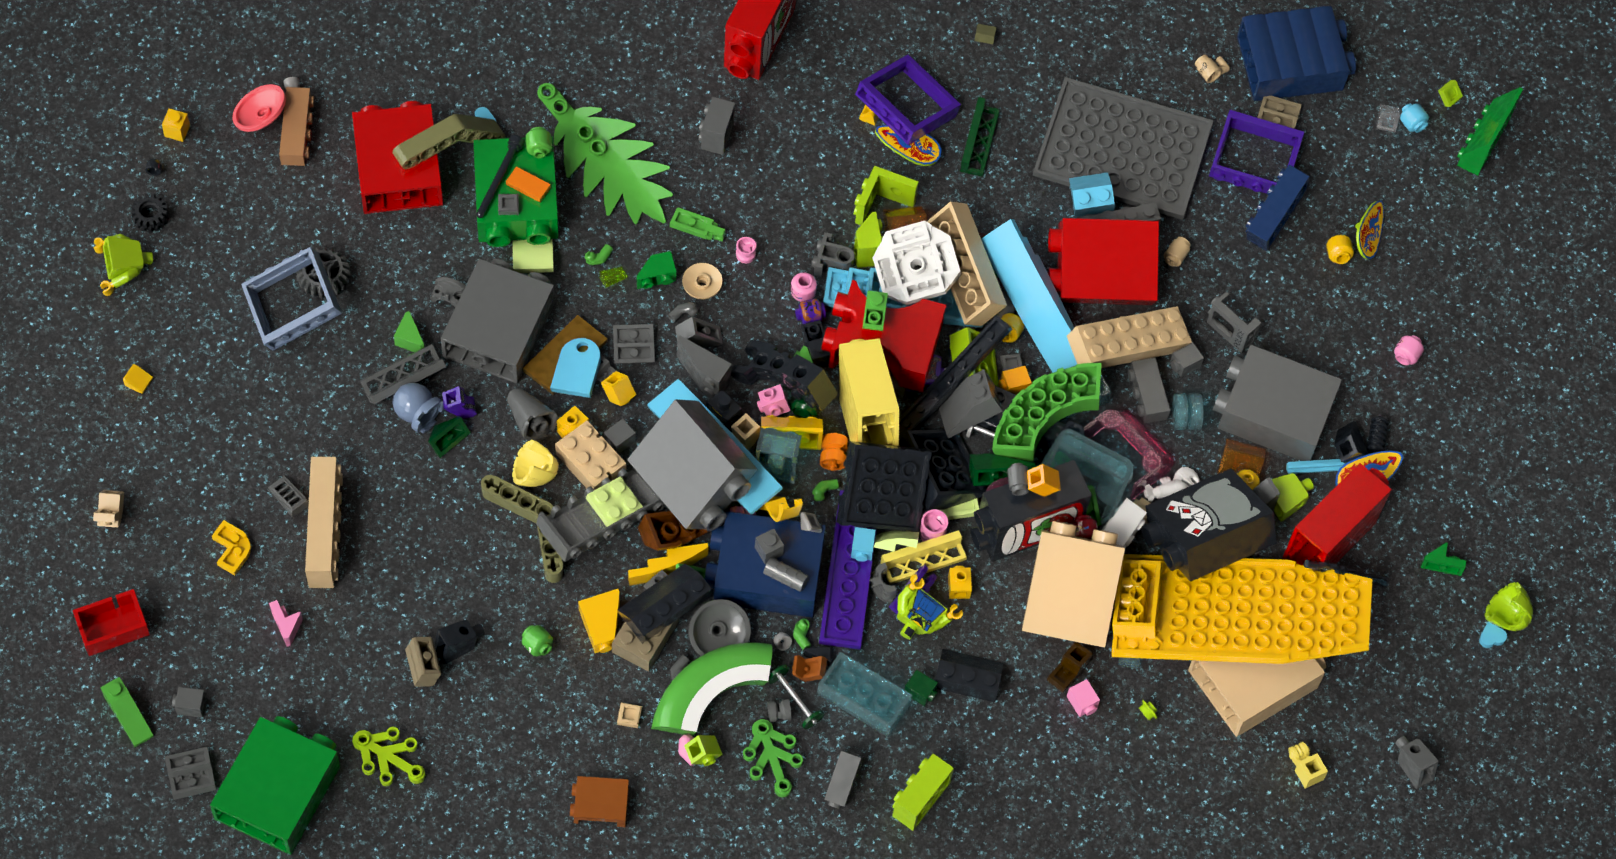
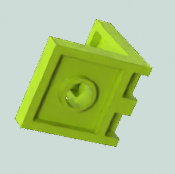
M874 166L869 179L865 178L863 182L862 194H858L854 204L856 207L853 215H856L855 223L863 224L876 194L914 207L919 182Z

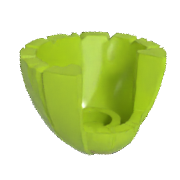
M1518 582L1510 583L1508 586L1500 589L1498 594L1492 597L1490 604L1487 605L1485 610V619L1488 622L1510 631L1525 629L1533 617L1531 600L1526 590Z

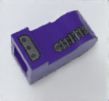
M458 386L442 393L443 405L446 411L461 418H471L476 415L475 399L472 396H466L462 387Z

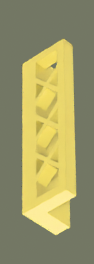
M959 530L918 543L917 548L909 546L882 555L880 564L886 563L887 565L886 578L889 585L910 579L918 571L908 568L909 563L912 561L921 563V566L926 565L928 567L926 573L965 561L967 557L961 545L962 536ZM957 547L960 556L954 558L946 555L949 549ZM933 554L941 557L939 563L936 564L928 562L927 559ZM897 567L903 571L901 575L892 578L889 569Z

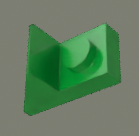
M1448 542L1427 554L1420 568L1461 576L1466 566V560H1461L1456 556L1446 557Z

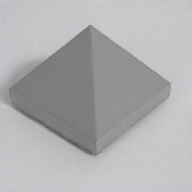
M800 513L801 530L822 532L815 514Z

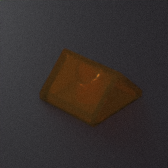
M1226 439L1217 474L1230 468L1235 473L1243 469H1249L1254 471L1259 477L1266 449Z

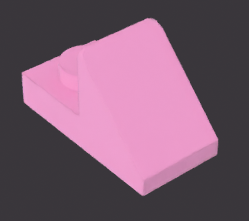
M276 600L269 603L270 609L288 647L292 644L301 625L302 614L297 612L288 616L284 605L280 607Z

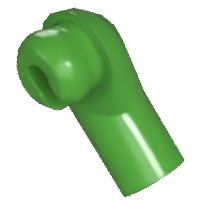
M605 244L600 253L587 252L585 254L586 263L589 265L605 263L613 248Z
M833 479L819 482L812 491L814 500L822 501L825 499L824 493L826 491L839 489L838 480Z
M804 618L796 623L793 631V637L802 650L811 647V643L806 638L810 623Z

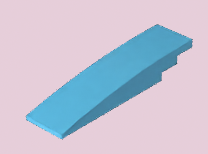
M1010 219L981 238L986 253L1016 311L1052 373L1062 367L1063 369L1074 367L1077 362L1067 339V335L1074 329V326L1039 255L1034 254L1027 237L1022 236L1015 220Z
M829 267L823 298L824 306L833 307L838 292L848 294L852 280L857 281L860 290L866 297L868 290L882 292L876 268H870L869 271L850 267L846 271ZM951 288L944 295L927 299L946 305L943 324L983 327V325L973 326L964 324ZM887 298L886 307L904 308L913 304L906 305Z
M679 379L647 404L648 408L659 419L675 399L695 400L703 405L758 469L749 480L751 484L749 492L737 500L751 515L783 489L761 463Z

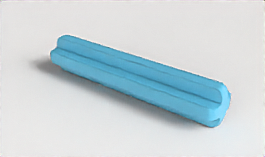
M1340 459L1287 462L1286 471L1288 474L1338 471L1345 463L1341 462Z

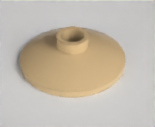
M697 263L685 271L682 283L685 291L690 296L697 299H708L720 291L722 276L713 265Z

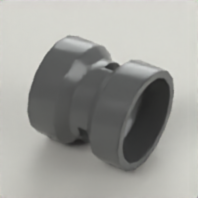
M784 699L781 702L767 701L770 722H776L778 719L791 720L789 699Z

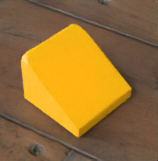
M133 364L123 378L126 387L143 394L153 377L139 366Z

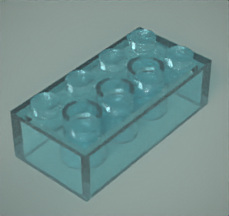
M842 652L838 654L817 688L819 696L887 737L890 736L910 706L912 694Z

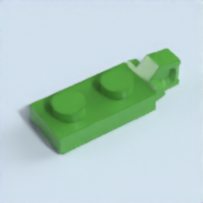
M681 208L676 209L670 222L671 228L706 240H712L713 238L723 242L726 235L725 229L718 227V224L713 219Z

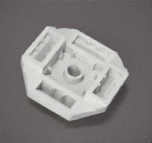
M926 221L886 231L882 242L873 256L882 292L888 293L887 298L906 305L919 302L921 299H930L946 294L961 275L950 236ZM917 265L922 266L918 270L913 269V267Z

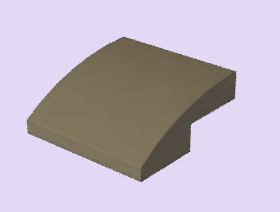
M1274 96L1263 97L1257 118L1295 129L1302 104Z

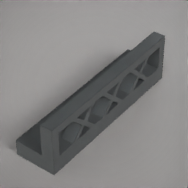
M429 344L360 380V383L370 403L376 404L395 394L400 386L407 383H416L445 368L446 365L443 359H439L433 345ZM430 350L434 360L428 364L420 362L423 353ZM408 361L416 363L414 371L410 373L403 371L404 365ZM390 370L398 372L396 380L393 382L385 381L386 374ZM373 379L380 381L378 390L371 393L366 383Z

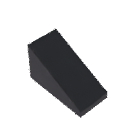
M830 647L803 649V656L808 658L823 656L827 659L826 665L830 666Z

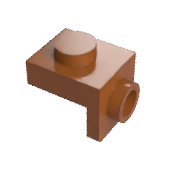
M800 655L794 656L792 674L804 682L824 679L827 659L823 656L805 659Z

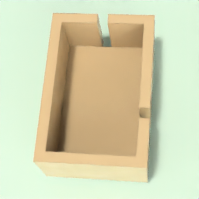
M585 421L555 443V451L558 458L586 489L592 486L596 490L600 488L605 478L608 477L612 481L617 478L618 472L621 469L625 468L626 470V462L602 436L599 437L597 430L588 421Z

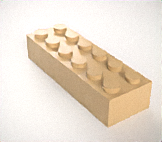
M949 202L927 222L948 234L951 238L961 275L952 285L951 291L964 324L982 326L1004 309L1007 303L968 205L965 203Z
M1178 306L1079 325L1067 335L1077 364L1102 363L1101 368L1173 354V352L1192 343Z
M311 457L305 567L309 588H334V581H338L337 561H339L338 542H340L339 523H341L339 505L342 504L340 486L343 485V474L341 473V465L337 464L336 457Z

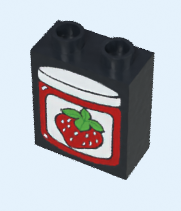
M1075 460L1052 467L1059 471L1061 490L1045 497L1030 490L1025 495H1013L1009 489V483L983 492L980 509L974 511L976 527L970 529L971 538L977 551L980 552L986 549L991 561L994 562L1038 546L1041 530L1050 531L1052 521L1071 524L1075 517L1086 515L1092 495Z

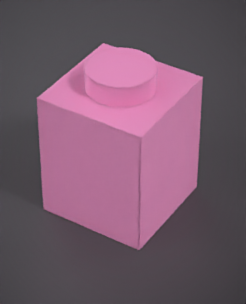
M1087 679L1069 688L1067 698L1079 717L1084 714L1087 716L1091 715L1097 710L1100 699Z

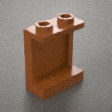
M577 776V783H572V796H575V804L571 803L570 816L574 817V823L578 824L579 820L617 822V827H626L629 779Z

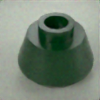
M795 399L792 402L791 408L795 415L801 418L817 416V408L809 407L804 400L801 399L799 401Z

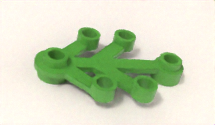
M757 720L752 726L754 737L749 747L743 750V758L746 761H753L756 756V749L761 741L765 749L756 766L750 769V778L755 781L760 780L763 769L769 760L776 779L774 791L779 797H787L791 793L792 785L789 780L784 778L778 758L790 763L794 768H799L803 764V757L797 753L792 755L773 746L771 739L782 743L787 749H792L796 745V738L793 735L785 736L773 730V726L768 720ZM764 726L767 730L762 732L759 730V727ZM786 740H793V744H787ZM752 752L753 756L748 757L745 753ZM798 758L800 763H794L793 759ZM759 771L760 775L754 776L752 772ZM786 784L787 788L781 789L779 785Z

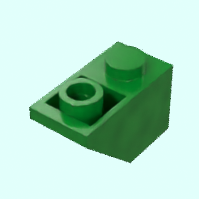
M671 251L650 256L636 276L637 289H649L655 285H668L676 281V268Z

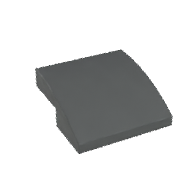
M653 324L613 325L614 364L655 363Z
M208 747L165 756L174 800L216 790Z

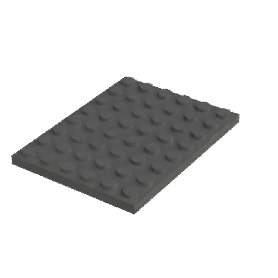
M1065 77L1032 176L1070 187L1069 178L1108 172L1114 200L1134 206H1139L1143 203H1156L1159 213L1183 220L1213 120Z

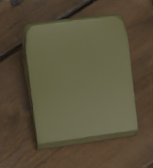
M978 24L974 41L993 44L996 27Z

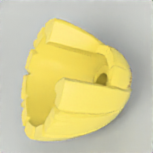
M534 440L526 442L518 452L519 457H516L513 465V482L519 486L536 487L552 481L557 475L559 464L549 450Z

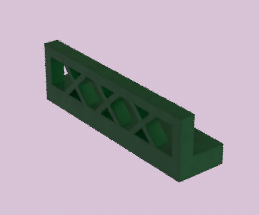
M978 97L960 172L983 177L1000 109L985 106L986 99ZM983 112L994 114V118L986 122L982 116ZM986 128L990 134L982 138L978 131ZM982 144L985 151L978 154L974 147ZM978 160L981 169L970 168V163Z

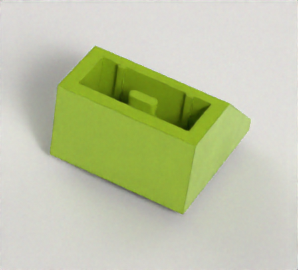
M872 212L856 231L854 256L857 268L875 266L873 256L884 237L880 234L882 222L881 219H877L876 212Z

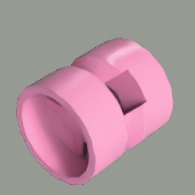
M935 509L929 510L923 515L919 531L923 542L946 535L948 527L946 514Z

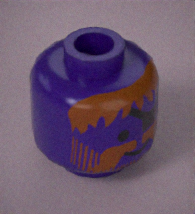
M818 299L801 301L799 308L795 309L797 321L801 320L802 324L818 320L822 323L823 318H826L823 302L820 303Z

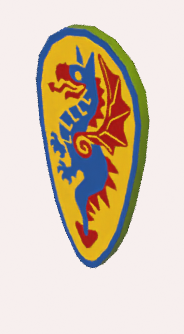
M887 125L878 126L875 129V134L887 147L917 165L931 166L941 157L940 144L928 134L907 145Z
M1381 200L1373 202L1364 213L1361 221L1355 225L1357 229V247L1361 256L1365 259H1372L1376 255L1380 243L1384 219V205Z
M1380 451L1358 457L1339 468L1335 484L1337 486L1359 463L1368 470L1371 468L1379 470L1389 481L1399 469L1403 455L1398 451Z

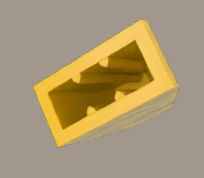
M619 589L578 601L579 612L595 653H605L612 649V642L616 637L617 610L619 609L620 602Z

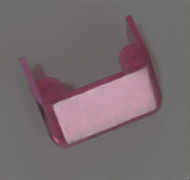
M1126 409L1106 410L1083 427L1085 432L1084 441H1088L1104 427L1111 430L1117 429L1143 456L1142 466L1148 473L1134 483L1130 495L1132 500L1144 492L1146 485H1153L1173 467L1174 458L1169 451Z

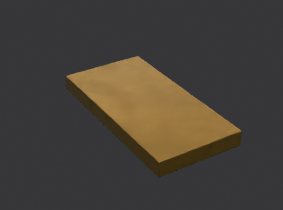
M577 315L523 368V372L554 395L556 392H551L550 387L560 352L564 345L573 339L586 338L593 341L600 350L608 342V339ZM581 346L578 348V351L585 352L588 347Z

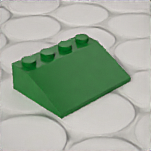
M1519 87L1494 98L1490 105L1486 104L1482 111L1484 117L1482 120L1478 118L1473 128L1476 131L1474 134L1470 132L1465 142L1468 145L1466 148L1462 147L1457 155L1460 158L1457 166L1477 176L1479 175L1507 126L1523 88Z

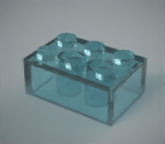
M761 428L756 448V459L775 480L795 483L802 435L791 431L781 432L774 428Z

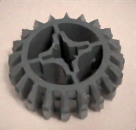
M326 246L323 250L316 247V252L321 257L333 291L338 295V289L344 291V285H348V278L351 276L347 258L345 256L342 257L340 251L335 253L334 248L328 251ZM313 263L297 271L296 278L301 289L304 288L306 294L311 292L313 298L319 294V297L322 299L325 294L315 268L308 274L309 270L313 267ZM339 270L337 276L334 279H332L331 277L336 274V271Z

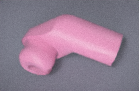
M686 734L679 739L678 752L690 766H693L695 764H691L684 745L694 738L692 735Z

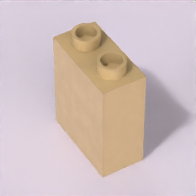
M1052 521L1050 531L1041 530L1022 631L1105 647L1125 548L1122 545L1116 544L1118 538L1116 533L1093 529L1092 539L1075 536L1076 525Z
M1324 658L1284 664L1192 660L1188 671L1234 735L1238 737L1317 689L1325 674L1326 663Z

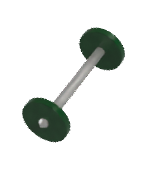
M786 664L782 665L769 675L768 682L772 684L780 680L808 718L802 723V727L809 729L823 718L824 712L819 710L812 714L783 677L789 671V667Z

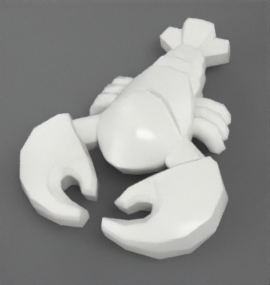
M1181 467L1176 471L1173 481L1167 476L1160 478L1162 483L1160 486L1152 488L1150 484L1146 485L1144 495L1145 498H1148L1149 502H1152L1154 498L1162 499L1192 486L1194 483L1200 482V479L1193 469Z

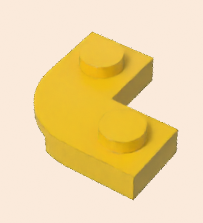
M223 520L212 535L214 541L227 548L217 561V565L235 576L248 559L251 546L247 535L242 530Z

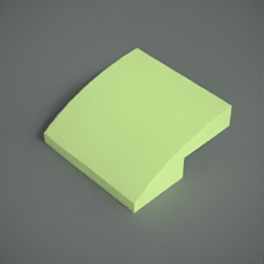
M552 239L544 245H532L527 240H513L514 271L518 273L553 272Z
M909 530L884 532L876 535L874 547L889 551H895L896 544L917 548L919 532H911Z

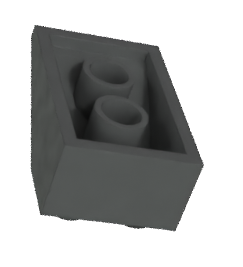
M679 335L677 338V357L700 391L708 398L714 397L721 390L725 391L731 383L732 364Z
M984 369L967 377L939 407L948 438L1003 412L995 385Z

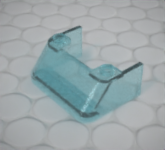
M1065 429L1058 435L1041 465L1044 464L1052 468L1075 460L1081 474L1099 483L1096 495L1100 501L1107 504L1100 523L1104 524L1114 516L1132 475L1133 464L1128 458L1071 429Z

